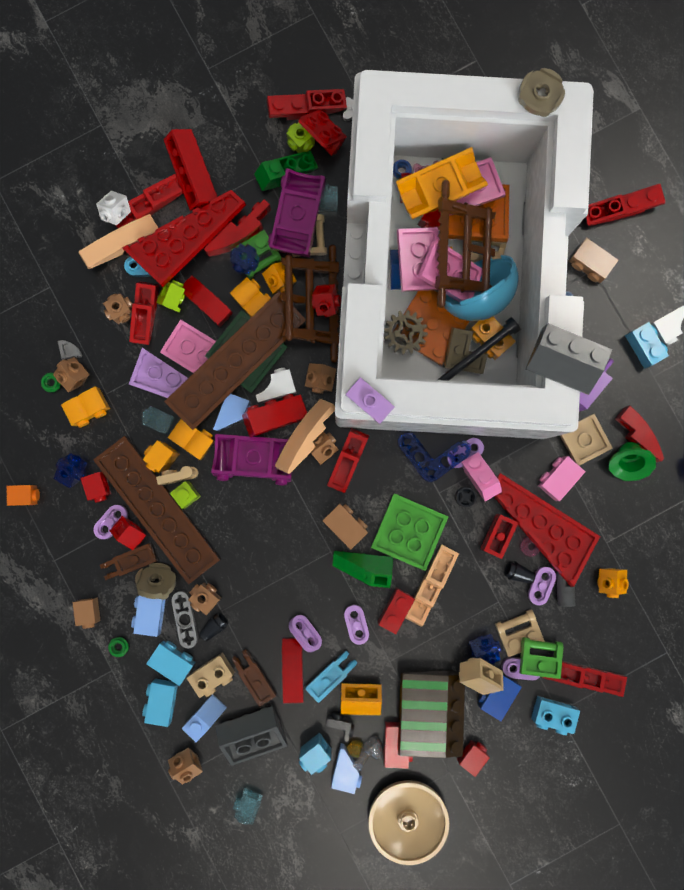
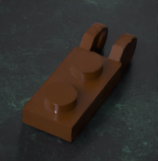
M151 543L113 557L112 560L100 564V568L105 569L115 564L117 571L104 576L105 580L158 560Z
M245 649L242 653L249 664L248 667L243 668L240 659L236 656L232 658V661L258 706L261 707L275 698L277 694L256 661L254 662L250 653Z

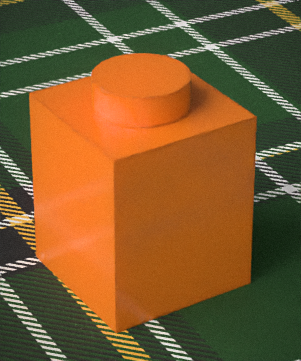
M37 485L7 486V506L37 505V501L40 498Z

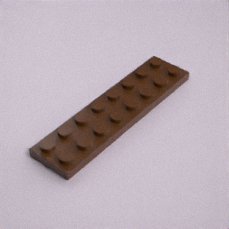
M280 291L164 401L192 430L286 340L285 336H281L282 331L285 329V301H280ZM293 306V328H299L306 319Z
M123 436L93 459L188 585L221 560L170 495L166 487L158 485L156 474L145 466L147 463L126 436Z

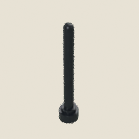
M510 317L505 321L506 324L503 325V329L438 378V380L449 381L508 334L518 333L521 330L520 326Z

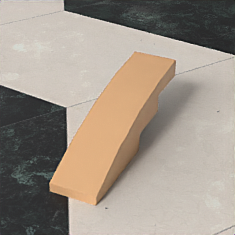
M148 214L96 240L80 250L79 255L87 268L91 269L123 255L124 250L122 247L130 246L138 242L137 239L155 233L158 226L152 216Z
M319 399L309 410L284 446L275 464L277 469L290 474L316 447L313 441L326 429L323 422L335 411L334 404Z
M444 545L440 546L414 596L415 601L406 616L407 620L421 627L424 625L441 589L444 588L459 553Z

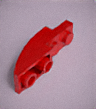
M344 89L306 91V94L267 96L266 99L269 118L286 117L287 120H298L300 117L317 110H321L328 115L347 109Z
M661 184L589 204L588 215L586 216L588 226L622 219L665 204L666 201Z
M265 199L261 203L257 202L252 207V212L239 220L238 226L231 221L204 248L206 254L210 257L232 251L231 249L261 232L263 226L260 221L271 211L270 204Z

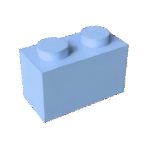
M136 596L134 608H137L136 616H133L131 627L134 628L133 634L155 637L161 634L166 599H149Z

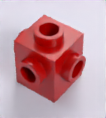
M335 284L316 286L312 294V307L316 309L317 316L330 317L336 315L339 307H341V296L337 294Z

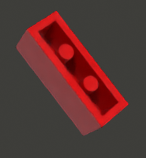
M294 394L282 397L283 400L276 402V399L265 402V406L259 408L258 405L246 408L247 411L242 417L249 437L302 421L307 414V410L301 394L294 396Z

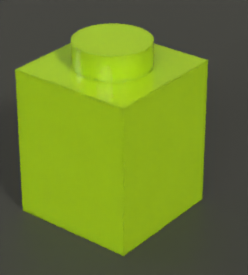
M189 481L183 482L170 493L181 509H186L201 497Z

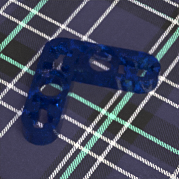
M406 432L398 439L400 449L427 482H434L465 460L472 451L471 445L467 441H459L433 460L413 433ZM405 438H411L412 441L410 442V445H405L403 443L405 441ZM459 445H460V447H464V446H465V447H466V450H465V453H466V454L464 455V453H460V454L455 458V456H454L453 454L456 453V452L459 450V447H458V446H459ZM411 446L413 448L415 446L418 447L417 449L413 450L412 453L409 452V450L412 449ZM416 452H421L424 455L423 462L415 460L414 455ZM447 456L451 458V466H444L441 462L442 457ZM427 461H429L427 467L430 470H435V477H433L432 475H427L429 470L426 466L423 469L421 468V466H423Z

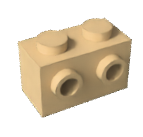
M222 652L190 673L187 680L199 698L204 695L209 697L216 692L215 688L220 684L225 686L233 680L232 676L235 671Z
M470 658L468 661L460 663V683L482 695L504 691L502 670L481 658Z

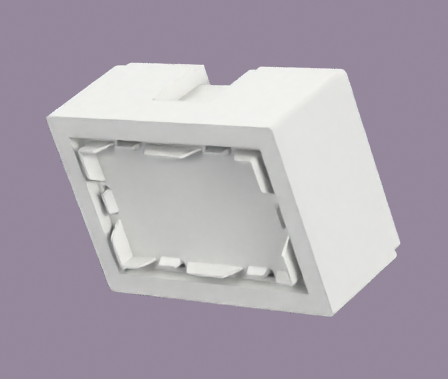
M364 70L356 74L354 81L347 231L335 402V419L338 427L547 439L571 433L578 429L580 392L525 369L541 329L549 323L581 337L583 333V297L566 296L568 236L588 215L594 94L591 84L563 81L565 96L561 105L556 111L550 113L549 116L541 117L540 115L529 113L519 103V88L523 79ZM545 88L541 90L536 89L539 96H547ZM472 147L475 161L479 162L492 157L501 184L509 185V239L504 255L510 256L515 262L519 281L517 291L510 304L494 317L502 326L506 324V320L512 317L519 324L521 330L511 335L516 342L496 360L487 357L483 374L461 371L449 381L438 380V378L450 370L443 367L444 363L440 366L414 349L413 354H410L408 350H406L404 355H402L401 350L395 353L394 346L388 347L390 340H384V337L388 335L384 333V328H389L386 325V321L392 322L391 315L393 314L398 317V311L404 314L418 292H401V289L391 290L390 250H398L397 230L421 228L417 224L423 217L421 215L412 220L407 213L404 203H400V194L396 185V181L399 179L393 175V165L398 160H406L412 166V173H415L442 161V158L446 159ZM399 168L398 171L404 173L405 169ZM448 239V247H452L454 251L463 255V240ZM472 241L474 245L483 246V243ZM491 245V248L498 251L499 247ZM470 321L465 330H470L478 321ZM398 322L393 326L392 332L397 326ZM396 340L397 343L404 345L403 342ZM471 340L469 351L476 350L481 344H476ZM359 378H362L395 406L381 424L377 423L345 395Z

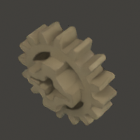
M409 310L406 311L405 315L398 311V317L392 314V322L386 321V325L389 328H384V333L388 334L384 337V340H390L388 347L394 346L395 353L401 350L402 355H404L406 350H408L410 354H413V348L419 351V343L425 344L426 341L422 337H427L428 335L427 332H423L427 325H421L423 318L417 319L416 312L411 316ZM407 320L412 321L415 325L408 323ZM398 322V330L392 332L393 326ZM403 327L406 331H410L408 339L405 334H401ZM419 333L417 341L413 343V335ZM396 340L403 342L404 345L397 343Z

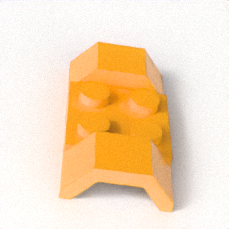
M472 147L396 181L400 197L412 220L438 209V200L441 197L443 180L450 182V195L448 199L452 201H457L468 196L470 193L488 186L487 181L482 177L477 166Z

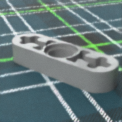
M178 591L172 597V607L179 642L182 647L189 649L197 644L199 637L193 608L188 600L190 595L186 591ZM179 595H181L182 598H186V601L183 602L184 608L188 607L189 610H183L181 612H178V609L182 608L181 603L176 601V599L179 598ZM182 614L190 616V623L188 625H183L180 622ZM192 626V629L189 630V636L194 637V639L189 644L188 641H184L187 632L186 630L182 632V629Z

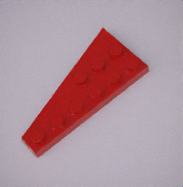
M230 190L211 200L208 205L202 208L197 207L192 210L191 214L185 217L182 215L156 229L155 233L147 237L143 236L137 239L138 242L122 248L152 278L164 287L246 204L237 194Z
M498 474L497 478L500 481L502 492L494 496L495 499L512 519L518 522V526L570 587H574L600 536L503 474Z

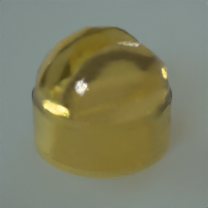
M352 741L347 747L349 755L359 759L363 743Z

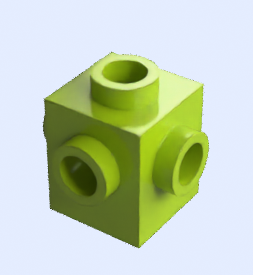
M294 123L289 127L287 144L293 151L296 150L298 153L307 152L314 146L315 139L300 123Z

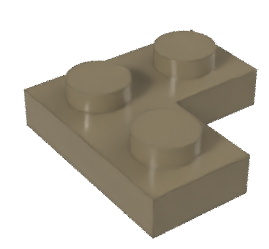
M452 327L443 367L451 369L473 352L469 351L473 331ZM482 354L462 371L483 374L488 355Z

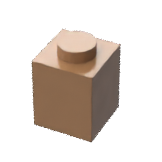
M98 597L73 602L75 626L82 625L83 629L95 627V623L101 621Z

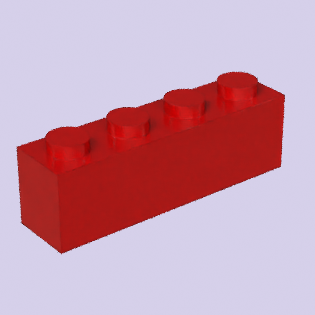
M172 129L163 140L190 211L197 207L202 208L217 197L203 156L200 153L192 129Z

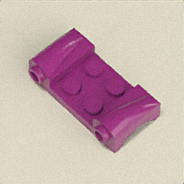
M286 168L285 175L281 179L282 190L273 231L268 239V245L271 250L310 258L316 220L327 181L325 176L302 174Z
M215 434V452L211 473L219 481H228V478L233 476L270 478L276 481V485H287V482L292 480V472L287 474L277 469L275 464L289 439Z

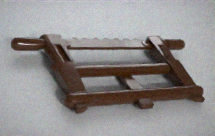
M443 180L441 197L438 200V210L441 212V217L438 220L440 223L438 227L440 233L437 237L440 240L437 245L440 248L437 251L439 254L437 258L439 264L436 268L439 270V275L436 276L435 288L439 289L437 296V306L439 308H443L446 303L445 289L460 290L461 293L465 291L483 293L492 287L490 285V259L495 257V249L491 248L492 219L495 218L496 212H492L490 207L483 209L466 202L462 204L449 200L450 182L448 180ZM449 214L464 216L462 278L447 276ZM472 218L484 220L483 246L471 244ZM471 252L483 255L482 282L470 280Z
M331 244L329 246L330 261H314V258H292L291 255H286L285 258L281 257V262L285 266V293H280V301H285V329L282 331L281 336H285L288 341L294 338L312 343L317 341L331 344L330 359L335 363L338 361L337 346H339L340 333L337 332V328L340 325L337 321L340 318L337 314L329 317V331L314 330V309L312 307V294L314 292L313 272L328 274L329 284H335L337 292L339 291L337 287L339 282L336 279V274L339 273V262L336 261V246ZM293 269L305 270L306 297L293 294ZM293 302L306 304V329L293 328Z

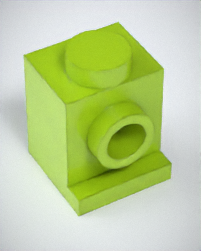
M172 280V283L168 282L162 287L156 303L180 313L181 309L178 308V305L182 303L185 296L183 284Z

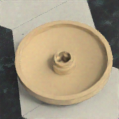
M412 780L395 782L384 788L376 796L370 808L368 823L373 844L384 857L395 863L416 865L426 862L434 857L446 842L449 832V816L446 806L439 794L424 783Z

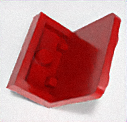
M321 110L304 115L298 120L331 156L337 153L347 138L341 128L335 125L328 115Z

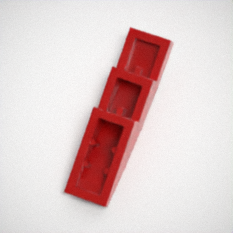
M176 173L144 189L143 194L128 201L131 212L118 225H115L118 229L148 214L153 215L182 195L183 191Z
M562 661L561 679L542 677L578 688H587L624 697L627 676Z

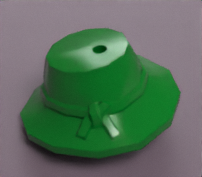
M627 442L621 445L618 452L609 460V471L615 477L624 481L641 480L648 477L656 468V457L652 452L642 449L639 444L634 442Z

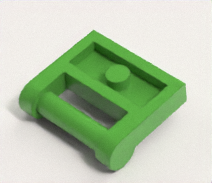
M265 230L231 249L249 279L253 278L255 273L275 261L277 263L281 261L279 252L271 250L269 247V237ZM267 252H271L272 255H270L269 257L265 258L264 260L260 261L259 263L255 264L250 268L248 267L247 264L251 263L252 261L256 260L257 258L261 257Z
M523 637L521 640L522 650L519 673L561 679L563 643L555 641V643L535 641ZM530 648L554 651V657L530 654Z

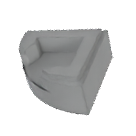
M64 340L58 341L62 360L82 357V353L76 345Z

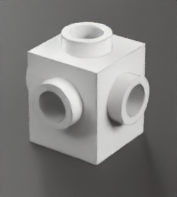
M110 191L96 204L101 220L114 225H118L131 212L127 196L114 191Z

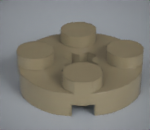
M547 68L529 72L524 77L519 88V103L531 114L540 115L541 117L549 116L550 113L559 108L564 99L565 89L562 84V78L558 73ZM545 88L547 96H539L536 89L541 90Z
M163 563L149 564V567L144 570L141 568L135 577L138 595L149 599H167L176 586L175 573L171 571L168 565ZM155 579H159V582H158V583H153V582H151V581H155Z

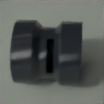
M468 487L458 489L454 496L456 503L462 507L472 506L477 499L475 491Z

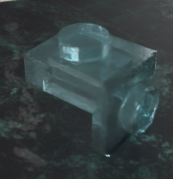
M151 406L145 409L141 417L143 425L166 435L175 418Z

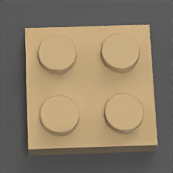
M595 414L578 421V429L576 431L560 435L571 458L579 466L613 449Z

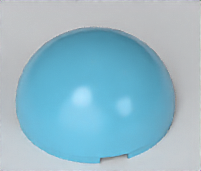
M501 255L500 259L492 260L491 258L490 285L492 287L483 293L475 292L474 297L460 301V303L446 295L444 308L453 316L467 321L489 319L503 311L512 301L518 287V269L513 259L507 255ZM483 259L474 264L482 268Z

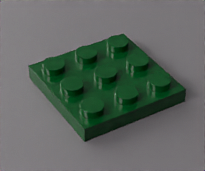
M241 310L206 353L205 357L209 359L251 317ZM282 343L240 385L252 393L287 349V346Z

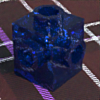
M240 243L238 248L235 247L230 254L232 268L240 274L244 272L250 275L259 265L257 250L248 244L244 246ZM246 255L247 258L242 260V257Z
M72 453L64 458L61 457L56 464L57 470L53 479L71 488L85 476L87 462Z
M492 634L483 635L469 641L474 658H481L491 665L500 661L499 652H502L499 641H494Z

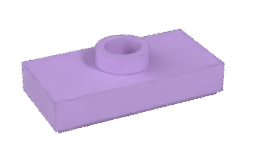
M359 378L345 394L379 424L395 407L362 378Z

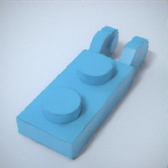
M344 651L335 661L333 660L305 687V690L318 703L344 680L347 674L357 665V661L353 660L348 663L344 670L339 666L348 657L349 653L347 651Z

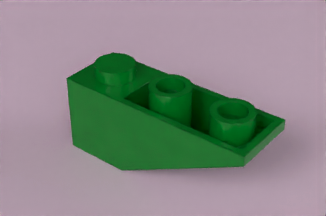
M311 151L262 162L254 173L261 190L265 191L281 186V179L285 175L286 168L302 174L318 169Z
M334 551L333 567L369 586L390 588L393 557Z

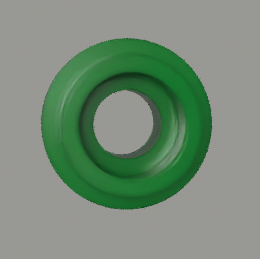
M47 373L42 377L41 386L47 392H56L61 387V384L54 377V373ZM53 379L55 383L53 386H50L49 381Z
M116 637L110 641L108 649L112 656L122 657L127 653L129 645L126 639ZM117 643L122 645L121 650L116 648Z

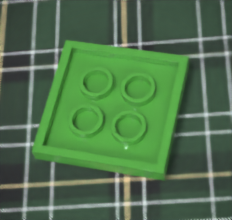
M394 493L371 548L426 571L448 516Z

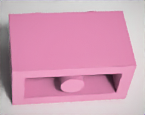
M479 452L462 461L465 474L484 501L502 492L500 481Z
M568 456L558 457L552 464L554 468L550 472H545L539 479L541 482L538 486L555 501H561L586 472Z

